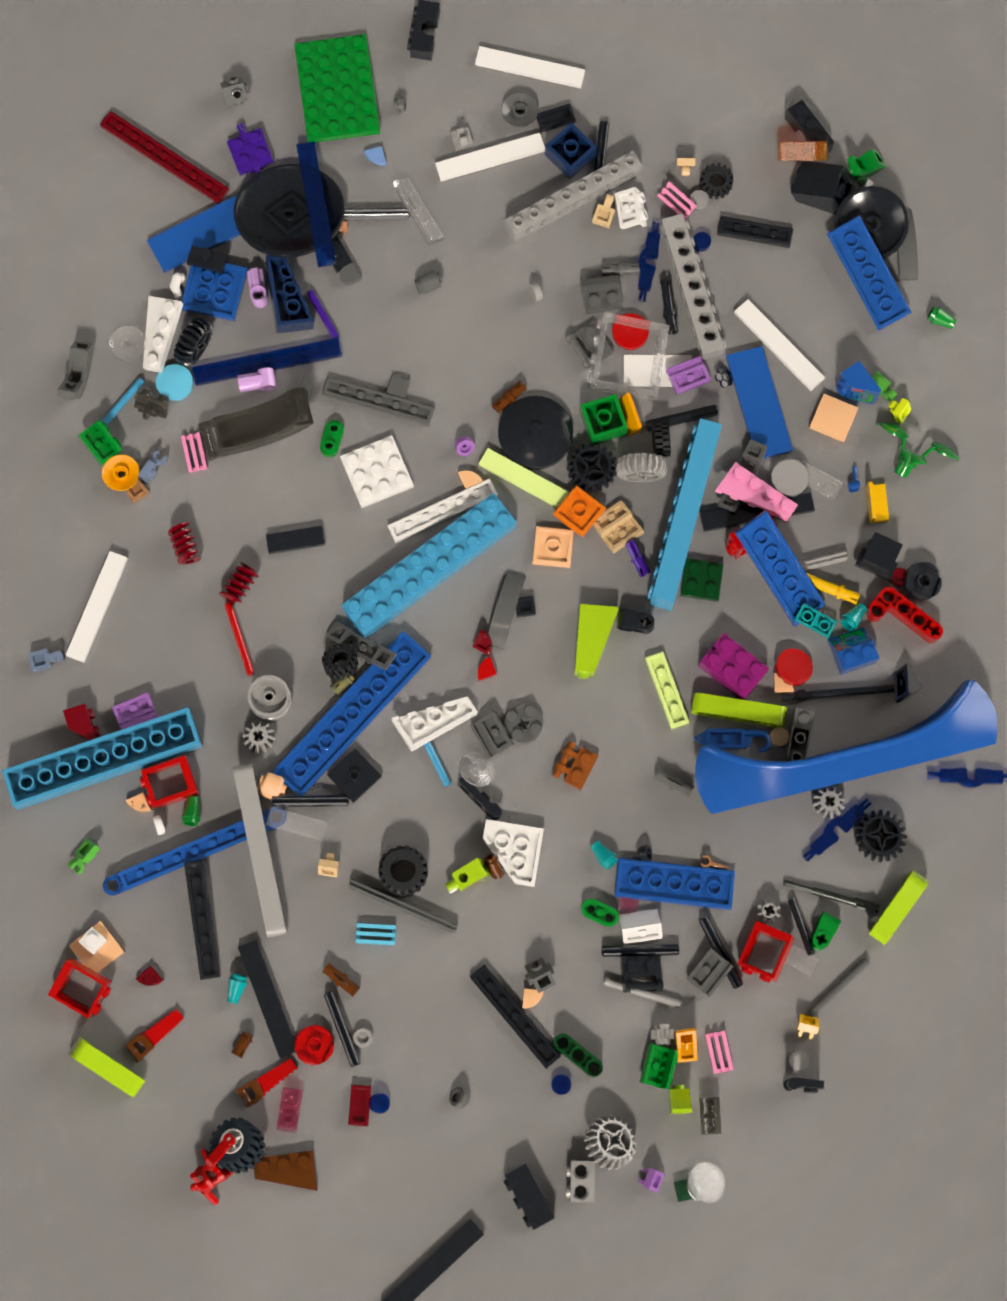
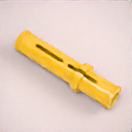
M807 573L816 589L836 596L838 600L841 598L855 605L857 604L860 593L844 588L845 586L842 584L839 586Z

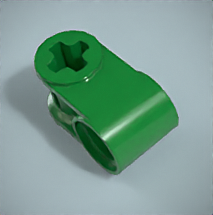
M823 911L810 938L814 950L821 951L830 944L841 923L840 919ZM819 937H822L823 943L821 945L818 944L817 939Z

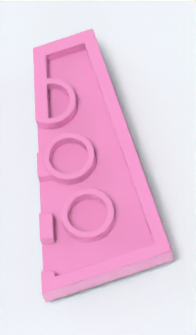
M736 462L715 490L717 493L730 495V498L736 501L738 499L742 500L753 508L758 507L768 511L770 515L784 521L789 519L798 506L795 502Z

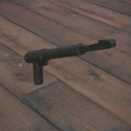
M784 880L783 882L784 886L864 910L874 923L879 920L876 913L879 912L880 904L870 903L867 900H859L856 897L852 898L816 887L811 888L794 883L793 881Z

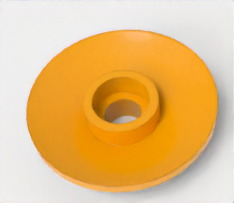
M116 455L104 464L102 478L110 489L124 491L136 484L139 479L140 469L132 457ZM121 473H125L124 477H119Z

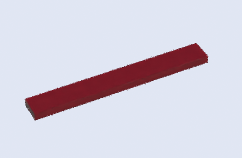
M112 111L100 123L102 129L215 203L220 204L229 192L228 187Z

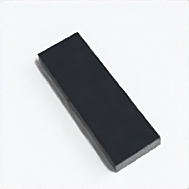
M322 526L266 535L269 554L325 545Z

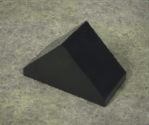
M908 663L894 672L895 702L900 703L925 688Z

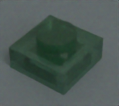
M693 1178L673 1182L677 1202L698 1198Z

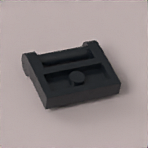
M660 955L620 958L622 989L624 993H630L631 990L655 989L656 991H663ZM654 976V982L630 983L629 977Z
M793 1077L785 1080L783 1087L786 1091L801 1088L804 1089V1093L815 1094L818 1093V1090L824 1089V1081Z

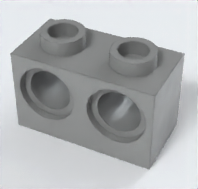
M570 1161V1165L566 1167V1177H570V1185H566V1198H570V1202H595V1163L593 1161ZM578 1165H583L586 1168L585 1176L578 1177L575 1174V1168ZM577 1186H583L586 1189L584 1197L578 1198L575 1195V1188Z

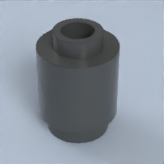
M434 270L414 280L419 294H426L441 287L440 283L443 282L440 273H436Z

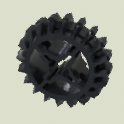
M196 317L184 327L174 349V357L178 363L190 367L196 361H199L211 340L212 324L208 323L205 319Z
M592 442L589 443V447L582 444V450L578 447L575 448L576 453L572 452L570 454L572 459L567 461L569 464L567 471L570 472L568 478H573L572 484L578 483L577 486L580 488L584 486L585 492L588 491V488H591L592 493H595V488H598L601 492L602 485L608 488V482L613 483V477L617 475L615 471L617 464H614L616 457H611L613 452L609 451L606 453L607 447L604 446L600 449L599 443H597L596 447H593ZM595 455L592 459H588L585 456ZM601 459H603L607 465V473L603 471V468L599 465ZM577 463L581 464V467L585 470L583 477L577 470ZM596 463L595 470L589 471V466ZM591 477L600 478L598 480H589Z
M874 810L871 811V817L866 813L864 815L865 820L860 819L858 821L861 826L855 827L860 832L854 834L855 838H860V840L855 842V845L861 844L862 847L858 851L862 852L865 850V858L871 854V861H874L877 856L878 862L881 863L884 856L888 862L890 861V855L895 859L897 857L896 852L902 853L903 850L900 846H906V842L901 840L907 838L906 834H901V832L906 830V827L900 828L899 825L903 821L899 820L896 822V814L890 818V811H887L885 816L883 815V810L878 811V816ZM877 821L876 831L866 833L867 826ZM885 823L892 827L894 833L886 830ZM879 830L881 832V835L885 836L882 839V842L880 840V837L876 836L879 833ZM866 839L874 841L877 850L873 849ZM895 839L894 846L890 850L884 851L885 842Z

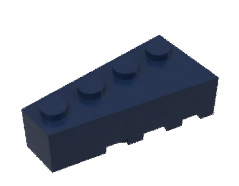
M267 255L265 267L276 333L313 329L314 319L301 294L300 287L294 278L287 258Z

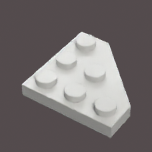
M486 819L483 840L492 853L498 856L499 863L512 881L518 885L535 886L544 829Z

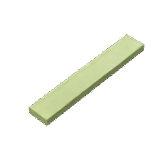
M487 448L479 462L480 467L555 508H558L570 493Z

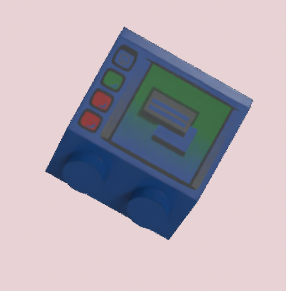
M860 361L841 372L836 383V389L841 396L844 395L847 400L862 403H876L882 391Z
M864 627L827 639L840 675L875 664L880 659L874 642Z

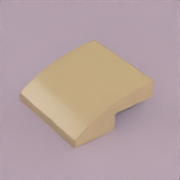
M622 500L605 510L593 525L613 554L623 548L628 541L635 540L644 534L643 528L634 519L632 512Z

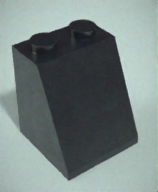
M802 160L801 166L797 169L795 183L791 186V194L798 203L836 215L840 204L850 194L853 183L843 165Z

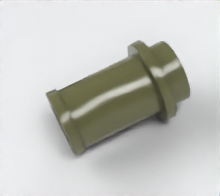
M350 674L349 678L344 676V680L339 678L330 687L339 695L347 686L353 685L352 682L355 679Z

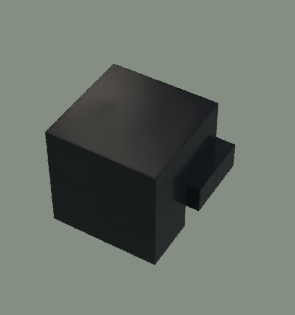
M875 532L867 548H862L854 566L890 581L898 565L895 561L903 544Z

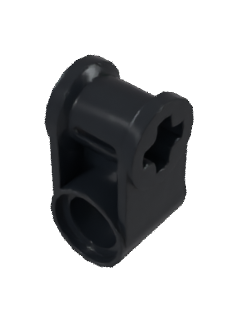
M620 609L617 629L648 634L654 629V618L648 613ZM645 620H648L647 627H643Z

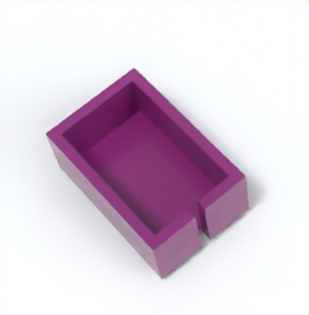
M725 633L722 634L712 649L703 657L698 666L738 699L745 700L769 670L766 665Z

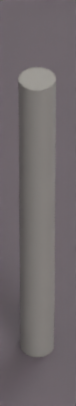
M605 978L604 985L623 991L622 982ZM649 990L630 991L632 994L680 1008L681 1000Z

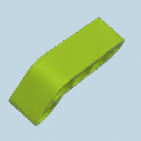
M911 870L868 934L883 945H886L926 889L929 881L914 870Z
M80 1036L68 1052L73 1059L133 1098L145 1083V1080L95 1048L94 1045Z

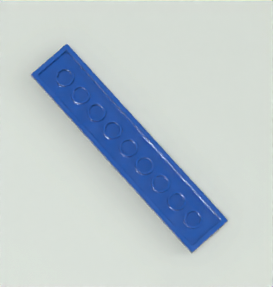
M404 631L387 648L397 654L388 669L384 670L371 665L272 771L274 774L283 777L284 783L298 796H304L432 658L427 651Z

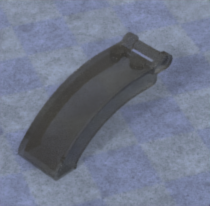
M302 387L286 391V393L260 405L213 417L212 420L199 423L198 428L202 432L206 447V459L211 461L277 442L314 424L305 388ZM214 427L220 450L214 451L209 428Z

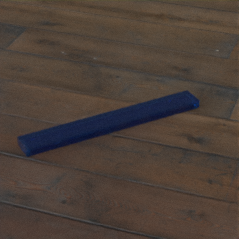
M315 143L296 144L318 267L336 265Z
M333 338L194 366L192 370L195 385L200 386L238 378L237 375L255 373L262 368H273L275 371L342 357L339 338Z

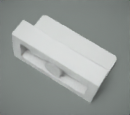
M657 909L619 915L624 945L663 938Z

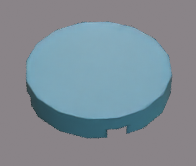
M168 365L163 368L162 373H158L156 388L159 394L166 400L181 401L192 392L193 377L190 371L182 365Z

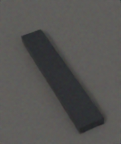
M811 492L799 494L795 497L787 496V498L798 505L791 516L815 511ZM744 504L740 505L736 513L724 508L700 512L703 532L745 525L764 510Z
M204 860L185 862L184 868L200 980L220 977V969Z
M257 940L239 946L238 950L279 1058L295 1053V1040Z
M483 965L470 976L474 984L545 1069L561 1057L486 965Z
M470 1219L383 1301H414L475 1244L484 1233Z

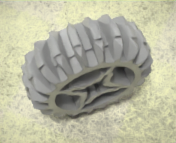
M642 452L618 458L616 471L618 477L624 481L648 483L665 478L668 466L666 458L661 455Z
M603 1115L589 1124V1129L585 1132L587 1137L584 1139V1142L588 1143L585 1149L590 1150L588 1157H594L593 1163L599 1162L600 1168L606 1166L607 1170L612 1168L617 1170L626 1166L633 1159L632 1156L636 1153L634 1148L637 1143L633 1142L636 1136L630 1133L633 1128L628 1129L626 1127L628 1122L622 1123L621 1117L615 1119L614 1115L609 1117Z

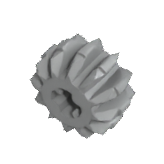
M259 721L258 726H256L252 722V729L249 727L245 728L249 734L242 735L244 739H247L244 741V745L249 746L248 750L250 752L255 749L256 754H259L260 749H263L264 753H266V746L273 747V744L269 741L276 740L274 736H271L275 731L274 729H269L270 725L268 723L263 726V722ZM257 734L259 736L262 734L263 739L261 741L259 739L256 741L255 736Z
M828 786L824 787V791L818 789V795L813 796V799L818 802H814L812 806L819 807L815 813L818 814L822 811V818H825L828 813L829 818L833 819L834 814L839 816L841 814L839 810L845 809V806L840 804L846 801L845 798H839L842 791L836 794V787L834 786L831 791H829ZM831 799L833 801L831 803L832 807H830V804L827 806L825 802Z

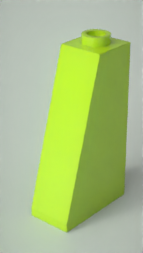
M580 604L574 675H578V678L589 679L590 676H594L617 617L618 607Z

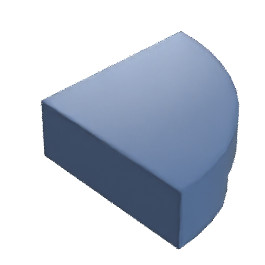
M382 146L364 150L368 160L379 166L386 165Z

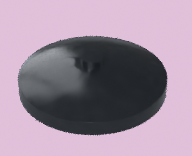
M867 186L853 191L842 201L836 212L835 229L860 215L883 259L893 255L903 245L909 231V215L905 204L895 193L883 187Z
M528 396L515 401L505 410L498 426V439L501 449L508 459L526 469L540 470L557 464L568 453L573 440V425L567 411L556 401L543 396Z

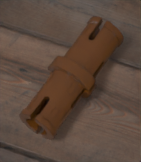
M519 380L508 391L505 390L503 395L491 404L492 408L497 413H500V411L510 403H514L515 399L527 390L526 386Z
M328 963L323 969L322 973L326 974L335 982L337 987L340 986L352 997L359 991L360 987L351 981L345 972H340L331 963ZM334 974H336L343 981H345L348 984V986L344 984L340 979H338Z

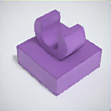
M650 1167L649 1170L642 1169V1172L646 1173L647 1176L645 1180L638 1179V1182L643 1184L642 1187L658 1193L665 1174Z

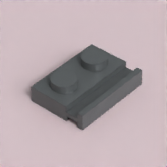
M495 711L470 725L490 759L514 745Z
M710 948L688 976L687 980L710 997L734 966L714 949Z

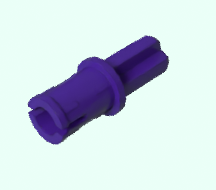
M628 541L625 546L632 558L631 563H634L639 573V577L650 574L651 571L644 559L645 555H642L636 541Z

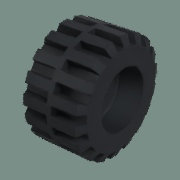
M400 845L397 848L389 849V852L383 855L382 860L379 862L378 873L383 887L389 893L391 892L395 896L406 897V895L412 896L415 892H419L421 887L425 885L428 877L426 860L417 849L406 845L401 847ZM398 861H409L415 868L413 878L407 882L396 881L392 876V867Z

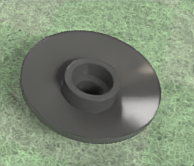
M515 93L505 99L502 105V115L508 124L514 127H526L536 120L538 105L532 96L526 93ZM522 111L523 114L519 115L517 114V112Z

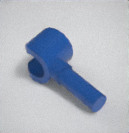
M857 466L852 467L853 481L848 482L850 493L858 491L860 487V481L857 477Z

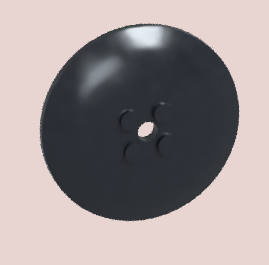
M300 164L273 166L257 173L240 189L234 204L236 228L245 242L261 253L282 258L304 256L324 247L340 230L345 215L344 198L334 180L316 168ZM289 213L295 215L292 218L286 217V215Z

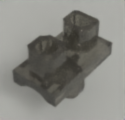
M145 388L141 393L136 392L134 408L143 413V419L148 420L150 416L155 418L159 416L166 419L169 397L160 395L158 399L152 398L153 392Z
M719 1097L699 1098L701 1135L721 1134Z

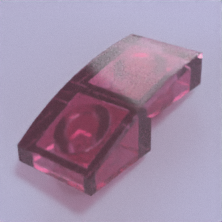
M283 1087L277 1130L297 1133L303 1090Z

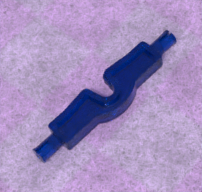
M652 222L651 232H648L645 249L641 252L638 261L640 271L638 284L640 294L638 300L641 301L642 295H644L642 302H646L647 292L651 290L652 280L656 271V267L648 264L646 260L658 259L661 236L658 233L660 226L658 222L656 229V222Z
M942 768L939 772L927 771V780L936 779L939 780V783L959 784L965 788H977L983 784L1001 785L1003 781H1007V774H1003V770L977 768L975 769L974 779L971 780L968 778L966 768Z
M866 798L861 804L854 805L843 816L832 819L825 826L823 834L809 846L811 849L802 857L805 859L810 854L806 859L809 862L815 855H821L827 848L839 840V837L834 832V827H839L844 833H847L865 814L863 811L872 805L871 802H868L869 800Z

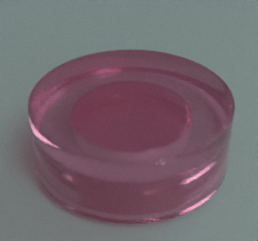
M621 897L619 900V907L624 913L635 912L638 908V899Z

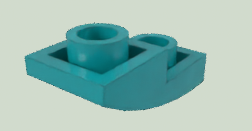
M804 603L795 618V621L826 638H829L837 623L834 619Z

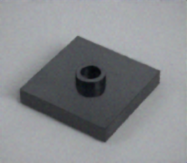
M356 749L327 774L353 803L382 777Z

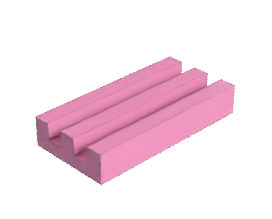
M670 181L662 189V192L657 195L678 215L683 214L685 220L697 206ZM671 188L673 191H675L691 207L688 208L685 204H683L676 196H674L669 191V189ZM667 194V195H668L672 200H674L681 208H683V209L686 211V213L684 214L677 206H675V205H674L668 198H666L664 195Z
M200 432L181 436L189 473L208 469ZM193 439L198 441L203 466H199ZM188 440H190V445L192 449L193 459L195 463L194 468H192L190 461L189 451L186 442Z
M725 1030L705 1034L713 1074L734 1070ZM718 1036L722 1038L728 1067L724 1065ZM714 1037L720 1069H717L710 1039Z

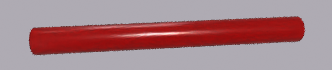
M226 603L224 606L247 676H251L255 673L232 603Z

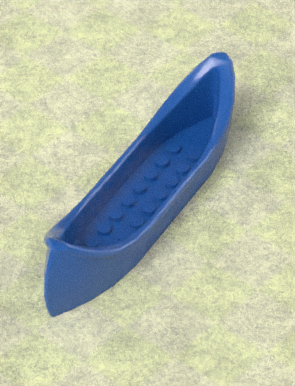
M970 679L962 682L953 695L932 715L906 731L881 740L806 759L785 762L759 761L735 755L711 744H705L700 748L695 765L696 786L704 805L711 814L766 802L996 744L998 733L997 714L988 694L976 681Z

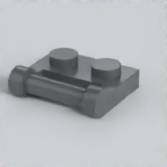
M594 322L589 323L575 333L569 334L565 338L583 361L582 365L585 369L592 367L613 354V349ZM577 339H582L593 355L592 358L587 356Z

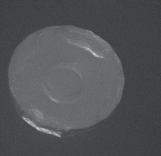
M708 1162L700 1163L689 1171L687 1175V1190L697 1202L709 1204L722 1197L725 1192L726 1182L722 1171L716 1165Z

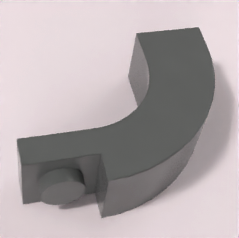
M74 341L71 345L67 373L64 381L57 389V396L63 397L66 400L81 399L90 373L93 344Z

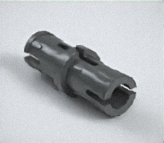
M639 262L602 264V276L619 275V277H623V275L629 274L638 275Z
M661 768L654 778L670 786L669 789H675L687 795V797L690 796L694 786L679 779V776H673Z

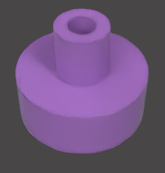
M468 436L458 438L454 445L457 453L461 456L470 455L475 448L472 439Z

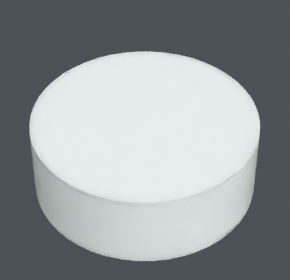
M159 815L152 817L158 836L165 834L161 817Z

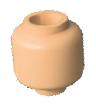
M270 772L266 773L265 776H261L257 787L259 794L268 799H271L272 796H284L287 788L284 785L283 777Z

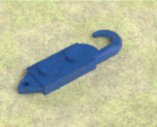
M706 728L705 732L694 737V740L702 745L711 744L720 749H746L750 746L752 737H762L766 741L765 747L759 749V752L767 751L772 743L770 735L763 730Z

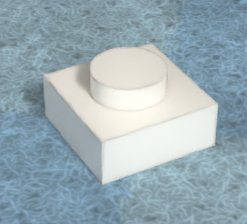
M91 927L78 942L95 955L107 940Z

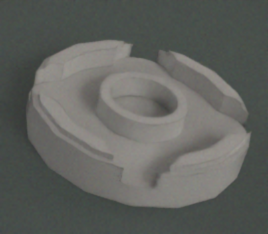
M793 459L779 462L771 474L773 488L789 497L801 494L806 489L809 481L806 467L801 462Z

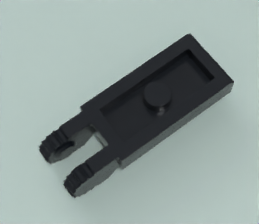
M463 776L459 779L457 786L488 817H491L493 820H498L501 817L502 809L499 808V805L491 803L489 796L483 791L480 792L476 788V783L471 778L467 779Z

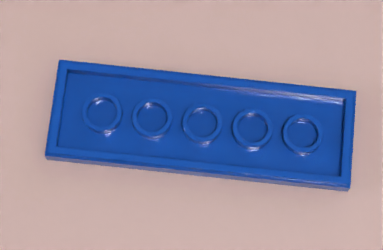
M237 195L147 240L164 273L186 263L192 245L211 250L240 235L234 220V204Z
M860 215L827 233L878 331L912 313Z
M763 347L726 355L749 438L768 446L764 459L792 452L793 448Z
M763 511L734 532L793 626L796 627L800 624L795 621V618L803 603L815 610H819L826 605L767 511Z
M618 858L614 897L732 910L735 871Z

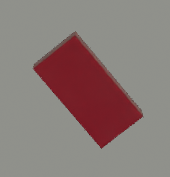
M351 1085L348 1125L369 1126L371 1086Z

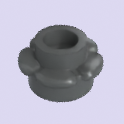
M398 95L397 98H394V109H397L398 113L406 111L405 96Z

